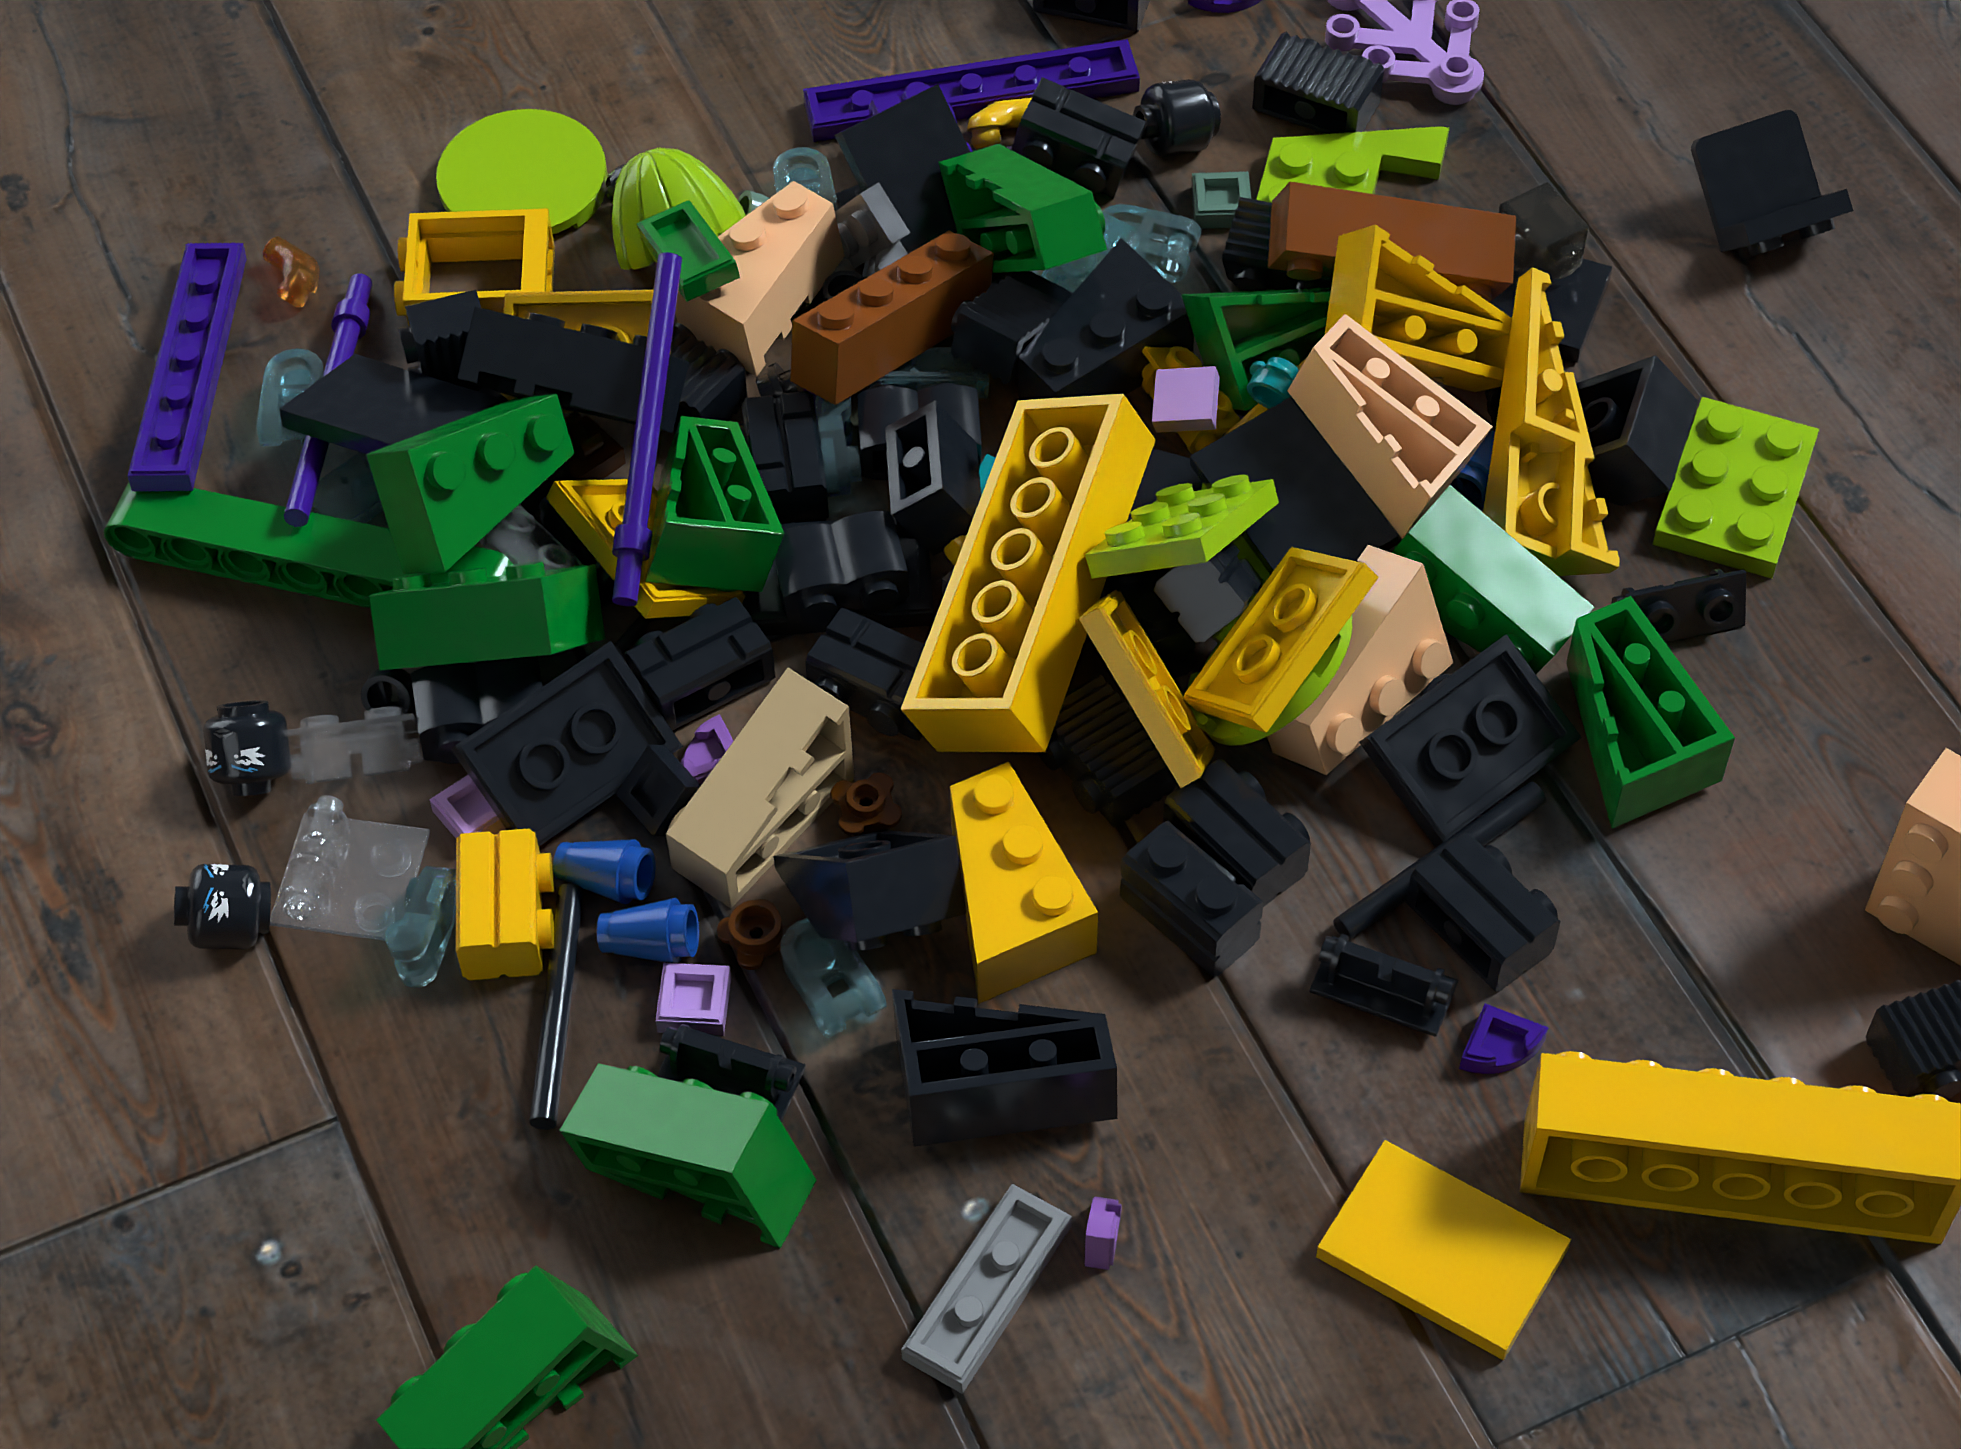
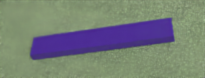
M1125 39L803 89V96L813 142L836 139L835 134L868 119L869 104L873 99L896 93L900 97L904 91L927 85L932 87L939 84L947 103L951 105L956 120L971 118L974 114L997 101L1032 98L1042 77L1069 90L1095 99L1140 92V76L1129 41Z
M243 243L186 244L128 472L131 491H193L247 260Z

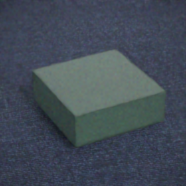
M1249 171L1192 173L1191 191L1195 229L1231 228L1239 198L1251 199Z

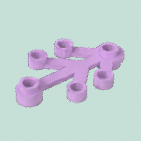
M1327 0L1330 5L1339 10L1352 11L1361 8L1385 29L1359 28V22L1353 16L1337 14L1328 19L1325 42L1331 49H1339L1340 51L1362 49L1364 50L1362 53L1363 57L1370 59L1372 63L1380 62L1384 67L1383 82L1392 80L1429 84L1437 99L1452 105L1464 104L1470 101L1482 87L1484 70L1477 60L1469 56L1471 33L1476 30L1479 17V6L1474 1L1452 0L1448 3L1444 24L1451 33L1448 51L1446 52L1431 39L1435 2L1438 0H1413L1411 21L1387 0ZM1394 53L1413 54L1422 62L1395 60Z

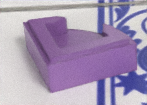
M720 714L705 721L697 728L695 737L688 745L681 760V764L700 785H702L733 743V739Z
M1093 1197L1085 1239V1266L1109 1270V1266L1113 1265L1122 1204H1119V1200Z

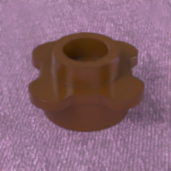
M878 772L873 773L868 779L858 780L854 783L841 780L832 787L831 799L840 807L839 827L843 833L850 836H858L893 828L901 821V807L893 802L891 796L894 785L890 776ZM866 800L872 802L870 806H861L860 804Z
M766 899L749 900L741 903L732 911L730 917L722 919L717 927L719 940L723 943H729L737 953L738 965L746 970L760 968L765 958L777 951L786 952L791 950L796 941L794 929L782 924L780 913L774 903ZM753 932L763 933L762 936L759 938H753L750 936V934Z

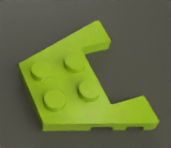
M1439 126L1273 138L1256 200L1272 203V200L1289 182L1374 194L1381 170L1439 180L1449 128Z

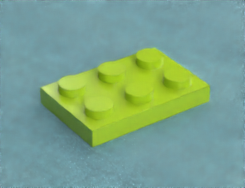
M1702 397L1652 545L1773 579L1819 429Z
M1235 475L1214 482L1211 485V489L1193 491L1192 484L1184 483L1158 491L1155 502L1133 510L1131 512L1132 519L1127 523L1106 530V539L1085 554L1091 579L1208 562L1279 503L1273 479L1250 482L1248 475Z

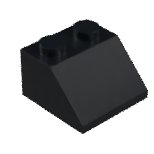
M1657 355L1576 383L1595 458L1588 465L1595 497L1604 498L1605 502L1624 506L1671 491L1698 404V400Z
M879 830L773 856L776 871L819 937L847 941L849 950H868L888 944L887 934L902 931L904 936L936 933L942 930L941 920L967 914L957 841L954 835Z

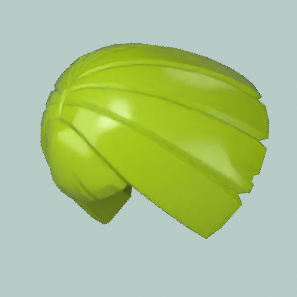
M655 148L640 153L623 166L615 184L612 227L615 251L620 268L623 270L639 269L650 266L654 262L657 263V260L641 240L637 223L690 200L717 237L746 216L745 212L727 185L704 163L692 155L671 148Z

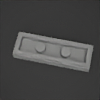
M1011 1184L902 1347V1360L963 1394L1071 1229L1072 1216Z

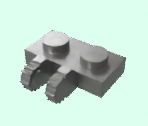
M879 182L835 211L845 255L844 259H848L854 269L865 262L863 270L865 278L908 254L900 239L908 235L910 231Z

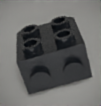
M1784 110L1698 138L1692 143L1691 153L1721 252L1747 246L1750 256L1764 253L1784 246L1781 237L1783 234L1799 230L1801 239L1815 236L1835 229L1834 217L1853 211L1847 189L1821 195L1798 115L1792 110Z

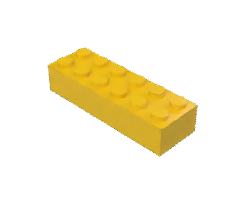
M1124 394L1017 401L901 707L903 713L937 752H1046L1087 636V632L1079 618L1100 599L1107 577L1091 579L1085 554L1106 539V530L1127 523L1156 441Z
M1574 1051L1561 1052L1556 1055L1541 1053L1524 1120L1520 1192L1942 1244L1961 1206V1103L1948 1102L1945 1098L1932 1094H1921L1913 1097L1879 1094L1864 1086H1846L1838 1089L1805 1085L1802 1081L1790 1077H1776L1770 1080L1738 1077L1728 1071L1715 1068L1703 1069L1697 1072L1663 1068L1660 1064L1649 1060H1634L1628 1063L1597 1060L1584 1053Z

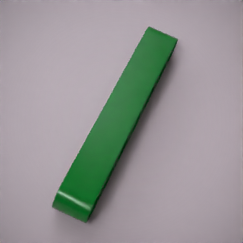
M128 483L104 529V537L108 544L120 553L135 559L371 608L369 595L393 589L391 578L414 575L403 574L389 528L312 512L305 526L294 527L284 520L286 508L284 506L193 488V491H131L130 483ZM473 546L446 572L430 573L431 584L449 582L448 572L486 567L487 577L506 575L505 566L517 563L504 553Z

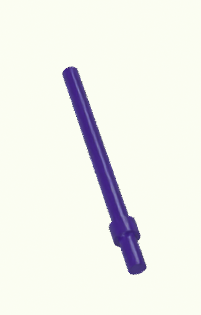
M669 252L659 254L657 260L623 521L621 525L615 527L612 554L617 557L612 602L621 606L637 605L642 563L650 558L653 532L647 528L682 267V257Z
M354 274L351 276L344 300H341L336 305L331 323L335 334L323 377L354 355L358 339H361L366 333L370 319V310L367 304L373 286L372 280L367 275ZM307 435L284 512V520L294 527H302L308 523L329 447V442Z

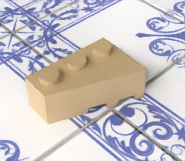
M788 667L686 807L682 808L672 819L666 833L671 868L729 908H732L774 864L773 856L783 854L833 802L831 799L832 787L841 780L849 782L854 780L849 706Z

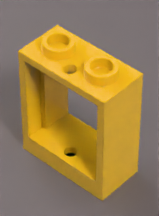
M548 208L409 213L408 237H399L398 239L399 268L401 272H405L404 281H395L394 301L397 316H406L409 326L405 306L463 293H429L431 263L522 259L521 290L477 291L481 308L503 313L505 293L553 292L555 245Z

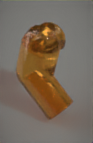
M279 236L273 237L264 248L263 258L266 262L282 271V275L285 277L284 281L277 288L278 296L296 307H302L308 301L310 292L315 293L318 289L320 278L319 265L313 257Z

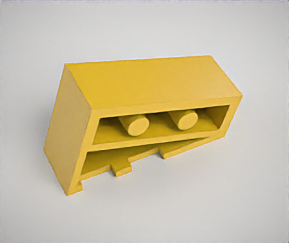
M1006 762L951 785L952 835L956 836L967 913L965 914L967 934L972 955L978 1004L1096 954L1098 911L1011 764Z

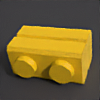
M530 828L502 830L497 835L492 834L490 831L462 833L456 838V954L463 978L482 980L499 978L503 974L508 977L539 975L543 971L542 949L554 948L552 909H542V893L554 891L553 861L551 853H540L536 833Z

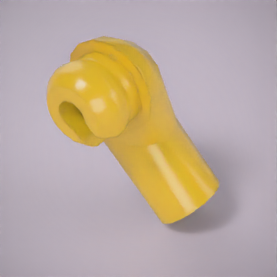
M1032 98L997 101L971 116L967 131L972 132V146L979 150L1000 144L1001 135L999 130L1018 128Z

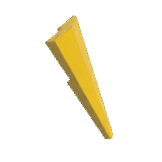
M1532 267L1519 277L1517 282L1483 513L1557 576L1608 574L1619 568L1620 559L1618 551L1608 550L1601 522L1608 515L1605 499L1595 497L1588 465L1595 458L1574 373L1564 371L1558 344L1564 339L1561 322L1552 321L1545 294V290L1551 284L1549 274Z

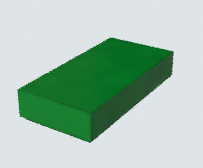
M690 200L637 223L641 240L656 260H658L659 254L665 252L675 253L682 257L678 291L686 302L741 278L736 261Z

